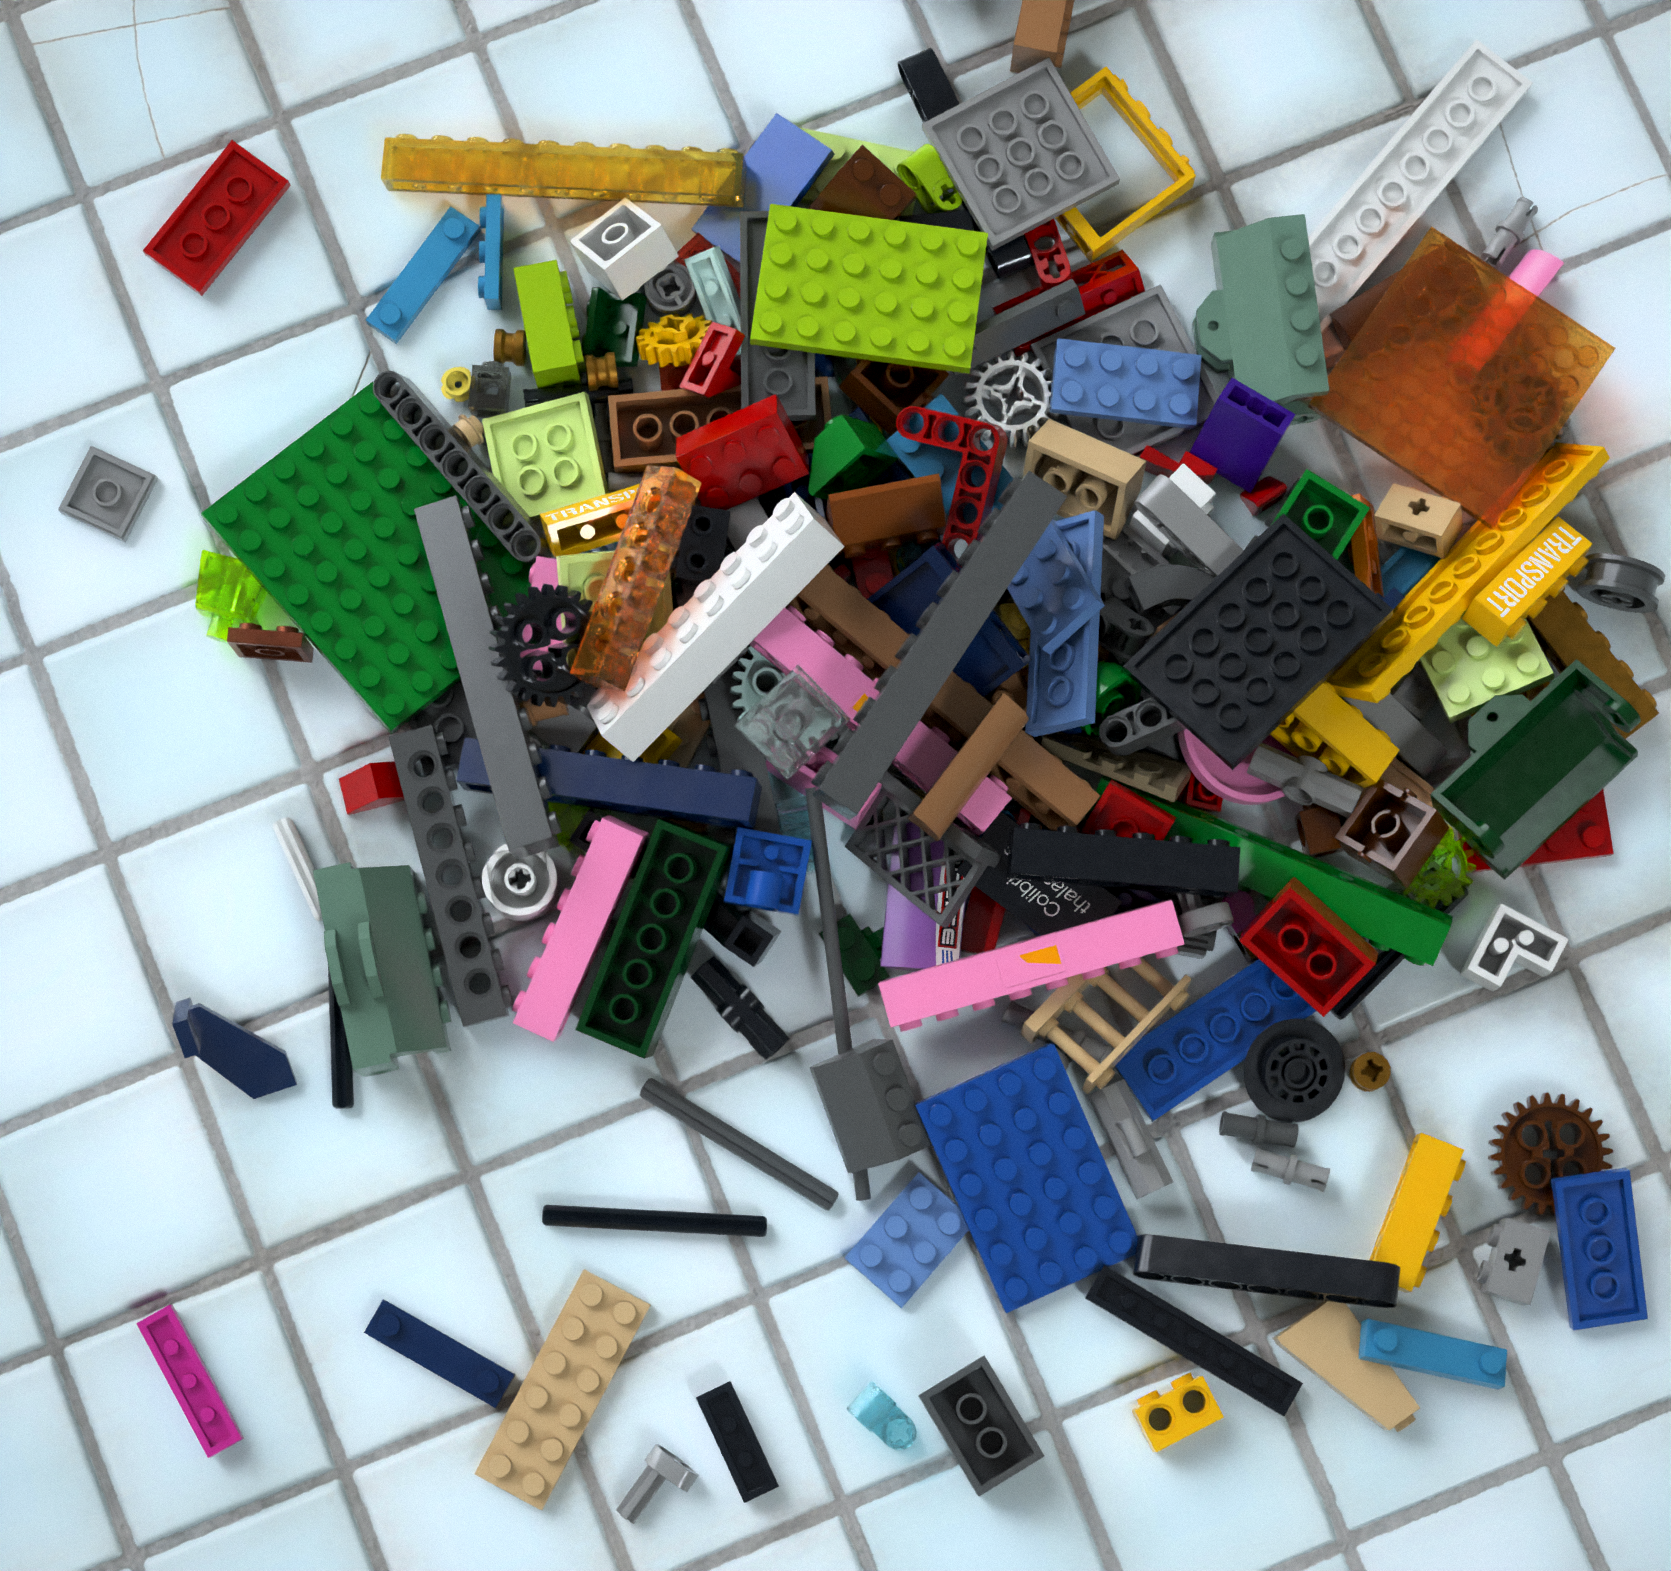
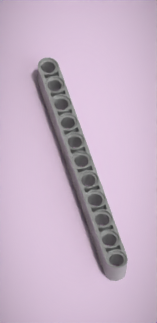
M1159 474L1134 501L1137 509L1199 570L1208 573L1214 578L1244 551L1172 480L1162 474ZM1390 693L1378 703L1339 696L1347 704L1357 707L1362 712L1363 718L1373 727L1384 731L1390 737L1391 742L1400 749L1395 758L1423 780L1447 754L1445 747Z

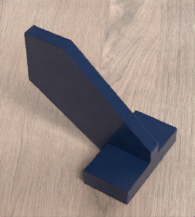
M191 998L176 1002L172 1025L184 1058L197 1056L253 1099L297 1085V1080L285 1050L201 1003L193 1005Z

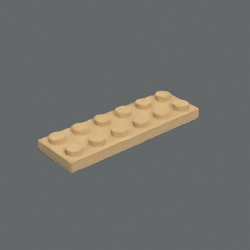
M584 1269L474 1474L530 1505L543 1510L651 1305Z

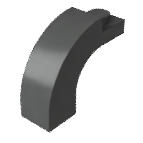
M1169 564L1150 567L1130 575L1124 585L1138 615L1144 616L1167 606L1186 607L1215 578L1193 567Z

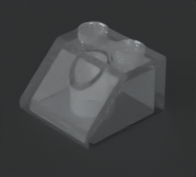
M797 664L760 698L734 726L788 780L851 718Z

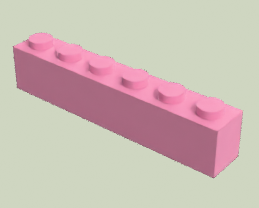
M611 815L603 817L600 822L594 821L586 838V841L591 843L586 856L579 855L571 875L576 877L571 890L566 888L558 901L556 909L561 911L556 924L552 922L549 924L543 936L542 943L546 945V948L541 958L537 956L534 958L528 970L527 977L532 979L526 992L521 990L514 1002L512 1011L517 1012L513 1024L552 1042L561 1036L649 836L648 832Z

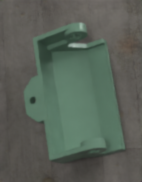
M1305 214L1271 217L1237 230L1215 232L1211 241V251L1217 290H1212L1195 313L1196 317L1192 322L1196 354L1202 355L1201 361L1216 373L1228 372L1229 381L1232 377L1296 414L1290 425L1304 424L1320 419L1319 401H1293L1298 398L1327 395L1330 391Z
M350 862L313 870L325 929V952L332 986L338 1005L341 1008L353 1070L363 1077L380 1075L399 1069L397 1057L432 1051L436 1054L451 1051L446 1023L452 1022L447 1000L441 1001L438 987L444 986L440 964L433 965L430 950L436 949V942L432 927H425L423 914L429 913L425 892H418L414 870L410 865L355 868Z

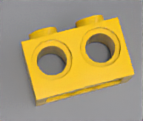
M1191 1372L1170 1382L1173 1387L1172 1390L1162 1395H1159L1158 1391L1154 1390L1136 1400L1139 1407L1133 1409L1132 1412L1152 1452H1158L1224 1418L1203 1376L1193 1378ZM1191 1390L1197 1391L1203 1400L1202 1407L1195 1413L1188 1412L1183 1406V1397ZM1156 1408L1164 1409L1169 1416L1168 1425L1159 1431L1153 1429L1149 1423V1415Z

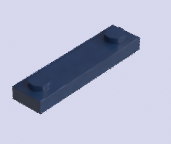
M384 1299L364 1331L368 1336L494 1408L498 1407L516 1375Z

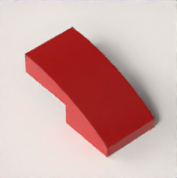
M1146 445L1139 457L1146 460V472L1156 476L1162 474L1168 478L1184 463L1206 484H1211L1218 470L1188 451L1184 453L1178 463Z

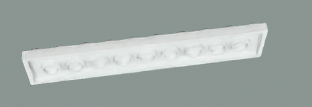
M1477 39L1308 236L1321 333L1332 323L1329 314L1348 303L1533 84Z

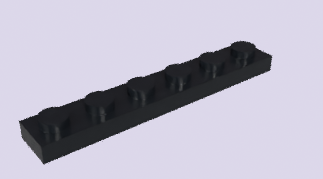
M1105 1265L1085 1296L1086 1300L1281 1416H1285L1303 1384Z

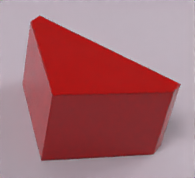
M395 761L369 763L339 778L348 815L405 801Z

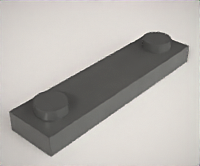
M1073 279L976 324L970 369L1086 314L1078 286ZM952 372L955 376L961 374L959 372Z

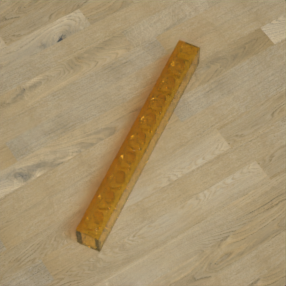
M398 134L396 138L385 137L381 180L388 191L468 195L501 194V196L619 202L626 197L631 202L744 207L747 164L744 153H739L737 150L730 148H721L717 152H703L702 149L691 146L683 147L681 150H667L660 145H648L645 149H636L621 143H614L609 147H595L594 144L589 142H576L574 146L560 145L558 142L551 140H541L538 144H526L521 140L512 138L504 139L502 142H488L487 139L481 137H469L467 141H459L443 135H435L431 139H418L411 134Z

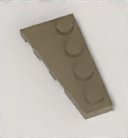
M1059 731L1044 735L1041 741V746L1050 754L1057 756L1061 761L1074 763L1172 802L1176 801L1192 773L1185 762L1142 750L1125 756H1116L1107 749L1101 739L1081 733L1069 735Z

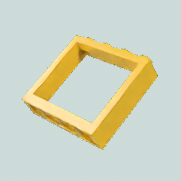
M1107 66L1070 92L1078 108L1082 109L1100 94H1103L1175 183L1101 238L1076 207L1055 217L1056 221L1091 263L1190 190L1196 177L1195 171L1189 165L1190 160L1185 155L1180 156L1172 147L1173 141L1169 134L1160 127L1158 129L1153 124L1147 107L1139 100L1135 102L1127 92L1128 86L1124 79L1120 80L1115 74L1113 75Z

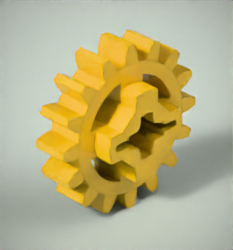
M689 313L685 317H679L678 314H670L660 317L659 323H647L648 329H640V336L636 337L641 360H647L649 365L659 362L660 367H665L668 363H673L675 367L691 364L712 321H705L703 315L694 318L693 314Z

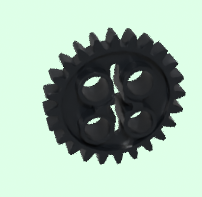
M543 584L541 591L538 587L530 586L528 587V597L523 593L515 594L518 605L504 604L505 610L508 612L507 617H495L502 627L501 630L490 631L491 635L499 638L497 644L489 646V650L499 652V657L494 659L491 665L503 667L497 679L502 681L510 680L506 690L513 693L519 690V700L528 701L531 698V704L541 706L545 702L546 706L556 707L557 700L562 704L568 705L571 701L570 693L574 697H584L582 685L594 688L595 685L590 678L591 674H603L596 664L597 661L608 660L607 656L600 653V648L608 646L609 641L602 640L599 637V634L607 630V626L596 625L595 622L602 614L598 611L588 612L593 602L588 599L579 601L581 592L571 590L568 593L567 586L558 585L555 591L551 584ZM564 613L566 624L559 631L556 626L557 617ZM529 624L532 628V637L525 643L522 638V632L525 626ZM578 633V639L551 645L548 647V652L536 650L525 655L523 658L520 657L522 651L550 645V639L563 641ZM574 649L576 660L569 667L566 661L567 653ZM540 660L543 668L542 673L535 679L532 672L533 665Z

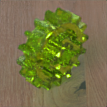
M1450 828L1439 843L1445 847L1443 849L1435 848L1402 894L1406 896L1414 892L1416 894L1415 901L1421 902L1426 898L1428 899L1429 906L1432 908L1437 905L1438 899H1441L1445 906L1452 903L1451 894L1460 899L1465 894L1460 885L1469 887L1473 883V880L1466 873L1476 870V865L1467 863V859L1474 854L1473 850L1463 851L1461 848L1466 839L1462 837L1457 841L1453 840L1454 830ZM1442 857H1445L1438 870L1423 876L1430 862L1439 861ZM1454 857L1458 863L1457 878L1455 877L1456 873L1452 870V859ZM1437 884L1442 890L1427 889L1423 885Z

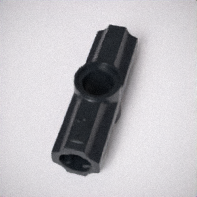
M715 956L703 963L690 977L716 1005L715 1010L736 1033L740 1032L766 1061L790 1040L785 1032L763 1010L765 1007L746 985L743 983L740 985L730 971Z

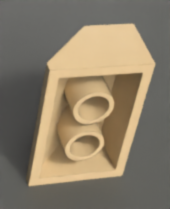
M1048 419L1028 441L1023 477L1028 471H1031L1067 496L1057 511V515L1069 518L1094 510L1103 514V535L1116 540L1141 490L1146 460L1052 419Z

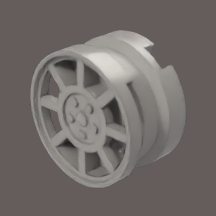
M668 264L663 271L654 275L644 285L647 304L652 312L659 317L670 314H678L679 317H683L690 312L695 304L696 290L688 269L682 264Z

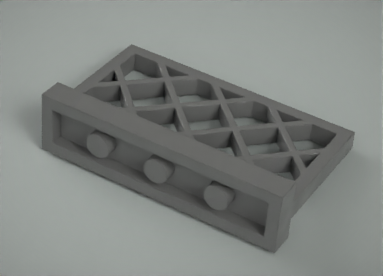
M886 771L879 781L883 788L846 843L845 848L937 924L947 928L987 866L995 868L1003 855L955 818L939 839V841L942 840L944 842L945 858L932 861L930 843L936 842L934 838L920 828V838L907 841L906 823L911 822L907 818L925 796V793L905 777ZM891 799L895 803L896 818L883 821V809ZM897 826L898 844L885 847L884 829ZM875 832L876 849L865 852L859 846L868 833ZM921 846L922 864L909 867L908 849ZM899 851L900 869L888 871L886 854ZM967 860L973 866L964 879L956 881L955 863ZM946 865L947 883L934 886L932 868ZM923 871L925 889L911 890L910 874ZM948 891L949 903L941 914L935 908L934 894Z

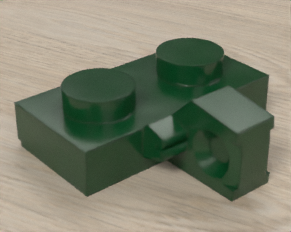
M848 914L837 921L842 968L847 981L857 997H860L878 986L880 981L890 978L886 969L880 967L884 927L874 933L869 926L860 930L851 914ZM821 931L819 936L824 943L823 931Z

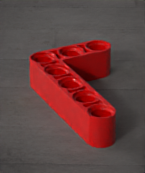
M909 406L904 408L896 419L897 430L903 437L963 452L942 541L951 555L958 561L959 558L954 551L958 540L963 539L969 545L974 538L978 541L982 538V535L977 531L992 511L1007 447V435L996 424L925 407ZM919 413L923 417L924 426L919 433L915 434L910 428V419L914 414ZM953 421L958 425L959 435L955 441L950 442L945 437V428ZM990 430L995 437V443L990 450L986 451L980 445V436L984 431ZM978 466L982 467L986 473V480L980 487L975 486L971 479L973 470ZM968 503L974 504L978 511L977 518L973 523H968L963 517V509Z

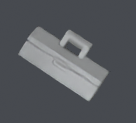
M1125 1079L1091 1094L1088 1098L1136 1199L1173 1183Z

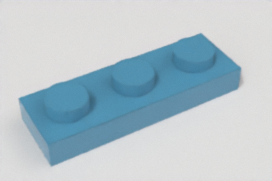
M486 194V207H480L479 216L480 228H486L485 241H479V262L485 263V276L478 277L479 298H484L488 310H502L504 203L501 194Z

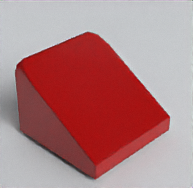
M1266 476L1256 483L1251 493L1246 490L1241 492L1240 498L1251 514L1257 516L1282 500L1288 487L1285 483L1271 476Z

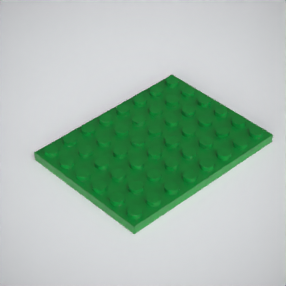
M371 382L201 512V516L392 735L461 680L414 509L455 495L463 506H467L468 503L379 402L373 393L374 382ZM470 507L476 524L475 527L470 528L473 540L479 539L485 555V560L480 561L482 572L489 573L494 587V593L489 594L492 606L497 605L501 616L507 617L508 612L505 610V603L518 605L515 598L516 593H523L528 597V587L532 585L529 582V573L532 565L521 562L513 557Z

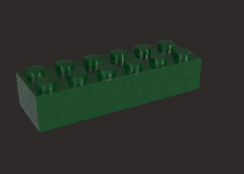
M668 819L657 820L575 1029L576 1031L644 1059L654 1055L732 857L734 846Z

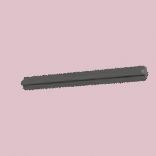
M649 1078L643 1085L639 1095L646 1101L822 1209L829 1211L833 1207L839 1193L830 1186L657 1080Z

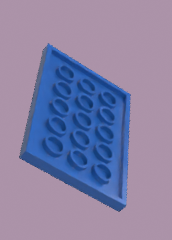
M1051 1042L915 1104L930 1143L1005 1313L1101 1271L1104 1265L1110 1267L1135 1255L1138 1236L1054 1043Z

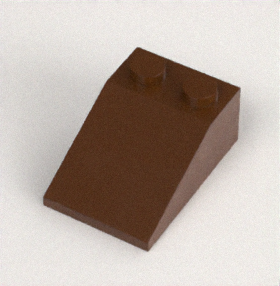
M862 144L808 209L897 220L918 196Z

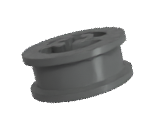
M1595 553L1586 556L1589 560L1585 566L1587 574L1585 580L1579 582L1577 586V593L1595 604L1620 611L1648 613L1657 610L1659 600L1655 597L1656 589L1665 580V573L1661 569L1647 562L1622 555Z

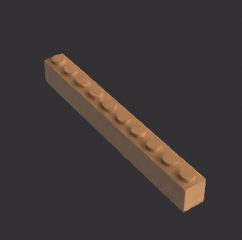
M828 564L786 606L787 608L790 605L797 609L806 618L804 623L814 632L821 630L827 634L835 643L833 648L843 656L849 654L858 660L864 667L862 672L871 680L875 678L880 679L890 665L896 668L900 660L894 656L906 638L910 636V634H907L894 623L887 613L875 607L862 596L857 588L849 585L838 576ZM952 671L920 721L930 729L934 726L944 732L951 740L949 745L958 752L992 707V704L982 697L970 683L963 681ZM1024 730L1020 731L987 775L988 778L994 775L1009 788L1006 793L1051 831H1057L1059 826L1076 827L1100 797L1087 781L1075 775L1063 765L1057 756L1050 754L1031 735L1025 733Z

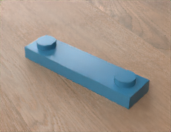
M450 206L367 317V324L397 344L480 233V226Z
M1366 1319L1361 1322L1358 1357L1360 1360L1497 1390L1505 1387L1507 1349L1372 1319Z

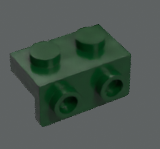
M592 287L591 297L586 306L588 316L586 333L583 335L581 343L583 356L592 354L595 357H603L608 352H614L616 367H638L639 352L636 337L640 336L639 330L643 329L647 298L641 293H633L622 301L614 293H607L600 287Z

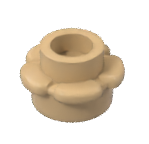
M463 414L459 415V421L452 428L470 448L476 444H482L484 442L482 423L474 415H471L469 418Z

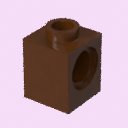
M1315 803L1302 805L1303 811H1299L1294 819L1303 853L1318 858L1342 852L1344 849L1335 839V836L1342 828L1338 813Z

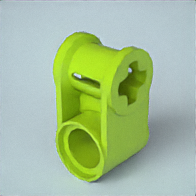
M924 144L897 165L898 175L901 180L917 194L918 197L916 199L927 214L952 211L961 205L963 200L932 145Z

